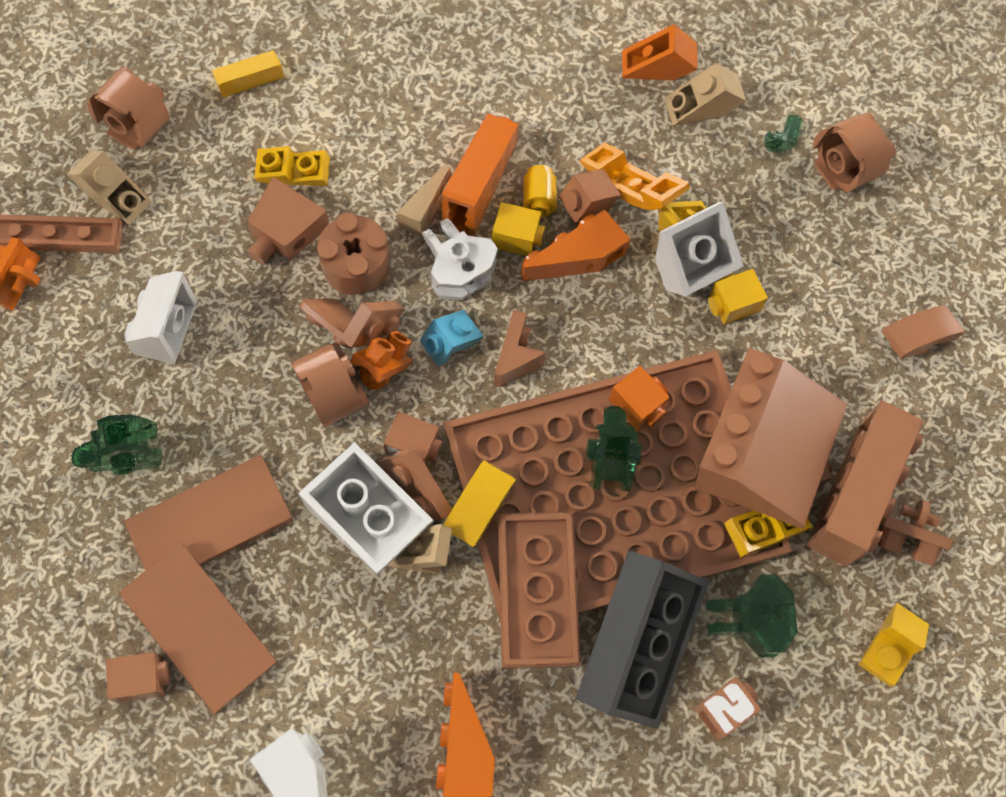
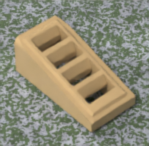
M443 165L397 213L399 228L421 237L423 236L422 232L429 229L442 204V193L451 178L450 167Z

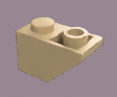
M714 63L664 98L673 126L723 117L747 101L738 75L718 63Z
M89 151L66 174L88 197L117 218H121L128 226L152 202L104 151Z

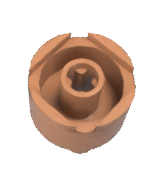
M121 67L87 101L88 110L97 124L103 120L109 127L106 133L132 150L146 145L170 118L168 110L162 101L164 93L161 88L153 82L145 83L126 67Z
M870 113L854 115L821 130L813 142V150L818 148L819 158L814 160L816 169L832 189L840 188L846 193L883 176L889 168L890 159L896 153L893 142L887 139L882 128L876 123L875 117Z
M343 213L322 231L318 240L317 252L323 274L330 286L344 294L358 295L359 293L373 291L383 284L390 271V254L387 235L375 221L364 216Z
M337 342L330 343L291 363L324 428L370 404L363 388L355 378L356 373L351 362L344 355Z

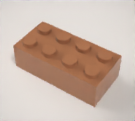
M881 400L860 422L806 547L846 567L856 559L860 561L866 552L872 553L875 550L882 536V532L877 530L882 518L887 519L896 503V499L891 497L896 486L900 487L908 475L910 467L905 465L909 454L914 455L922 442L923 435L919 433V430L924 421L923 419Z

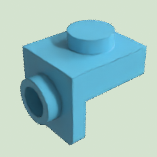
M461 310L433 319L421 337L420 342L436 365L442 366L446 364L453 353L479 343L483 338V334L465 310Z

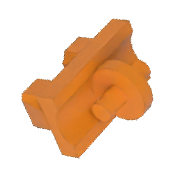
M11 238L7 246L0 245V306L14 311L26 286L37 287L41 281L33 273L41 256L28 249L23 241L18 238Z
M394 330L389 333L387 339L380 337L373 339L368 348L354 353L350 362L354 366H361L360 378L363 384L370 389L378 390L388 384L390 377L406 370L411 365L413 360L406 353L412 341L401 332Z

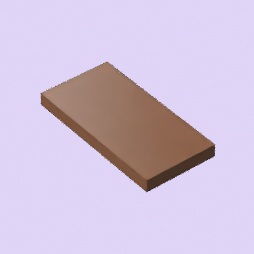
M259 455L124 520V523L146 571L180 543L188 549L200 566H203L293 521V518L263 456Z
M573 512L498 514L502 669L580 667Z
M182 543L118 592L213 714H217L278 663Z

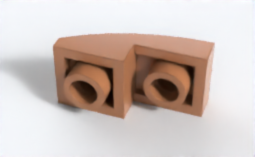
M941 305L898 320L886 326L881 332L890 343L891 348L902 359L925 354L935 344L957 340L965 331L947 306Z

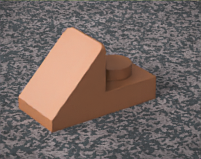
M513 310L494 374V386L502 387L544 365L545 353L527 348L531 328L526 326L527 313Z

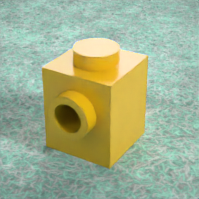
M501 202L492 231V241L498 250L528 256L533 252L535 245L541 247L546 227L540 225L541 212Z
M750 269L736 275L732 272L715 281L708 298V304L712 314L716 317L720 316L725 325L760 312L767 302L768 296L754 269Z

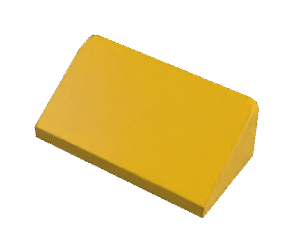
M274 50L212 70L222 98L284 78L281 63Z

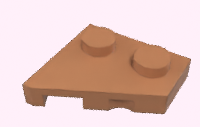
M415 447L385 454L374 461L433 521L442 520L450 514L452 508Z

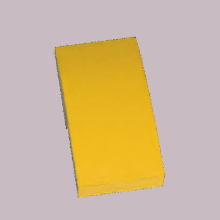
M289 146L257 149L254 179L257 182L267 184L273 178H276L286 185L327 186L330 156L326 150L294 153Z
M483 460L443 525L452 528L451 534L475 547L494 514L500 509L516 479Z
M757 511L733 517L724 523L740 557L765 549L813 528L809 518H807L804 528L801 529Z

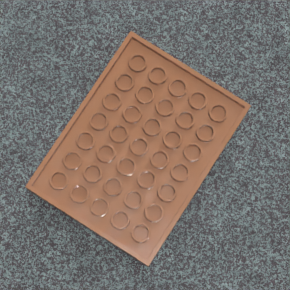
M717 350L644 369L652 378H658L665 385L670 398L664 409L667 414L653 427L646 424L639 431L609 401L613 386L628 374L443 422L462 492L483 460L516 479L498 512L494 514L477 544L499 622L498 514L573 512L578 615L608 607L628 550L666 562L704 579L789 555L792 552L791 545L787 539L740 557L724 523L733 517L754 510L694 488L699 467L732 390Z

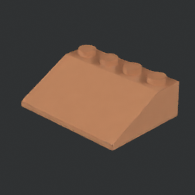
M748 348L699 467L694 488L803 529L847 404L785 360Z

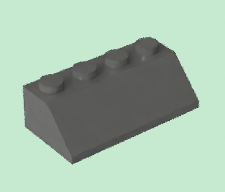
M628 550L582 678L576 700L607 715L658 729L709 581L666 562Z

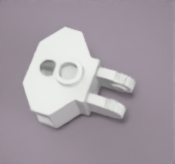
M446 218L440 223L443 233L449 239L444 243L439 241L432 230L427 229L422 232L426 244L435 256V263L431 271L432 289L441 299L463 300L491 283L497 266L495 258L498 248L490 238L467 236L464 231L460 233L453 223Z

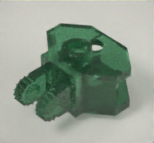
M616 405L610 406L604 411L603 424H597L595 438L587 440L586 461L592 462L591 489H600L601 480L620 481V491L630 492L635 467L640 465L641 443L638 442V434L635 432V428L627 426L626 414L623 408Z
M134 414L108 415L96 422V430L90 432L91 440L74 448L72 455H70V460H72V464L76 467L89 468V470L94 472L109 470L114 475H126L135 470L159 466L162 463V450L148 448L147 440L157 438V422Z
M761 574L751 583L744 594H739L735 599L706 601V611L714 613L733 611L734 623L716 622L708 625V635H735V639H743L759 658H775L779 653H784L798 632L794 593L776 574Z

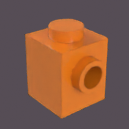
M639 365L613 386L609 401L639 431L646 424L653 427L667 414L664 409L670 396L665 385L658 378H652Z

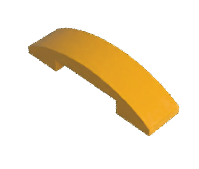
M603 143L579 160L588 172L604 169L620 192L621 196L619 198L642 209L658 210L664 208L690 189L688 182L666 172L658 178L629 164L625 152L607 143Z

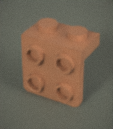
M334 298L304 299L299 306L301 310L307 313L306 318L311 323L322 328L325 327L334 334L333 339L346 348L369 346L372 340L377 337L387 339L390 332L399 328L401 323L399 318L405 310L395 301L361 303L356 313H354Z

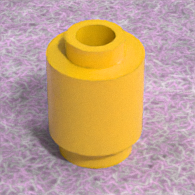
M534 165L528 168L526 175L523 177V207L540 211L541 218L547 217L557 208V179L550 167Z

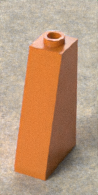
M487 113L442 193V219H449L460 233L464 231L467 236H476L518 141L519 124L507 117Z

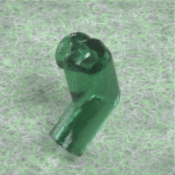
M789 115L786 118L783 132L775 130L774 134L771 131L767 132L764 137L765 148L771 153H780L796 146L803 122L802 118L798 115Z

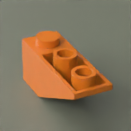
M606 210L595 216L593 214L588 215L573 231L568 234L563 232L556 236L547 248L542 251L535 250L523 260L521 278L523 281L600 272L627 254L631 239Z
M454 673L453 683L445 682L443 706L451 707L449 723L441 724L440 747L447 748L446 764H438L436 789H444L443 797H492L495 757L460 673Z

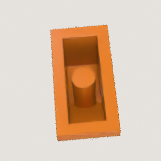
M675 24L622 50V78L677 80L698 70L697 42Z

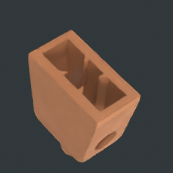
M273 178L248 218L247 225L251 236L256 239L255 243L247 251L248 254L262 265L267 262L274 252L291 261L314 241L329 224L327 211L278 179Z

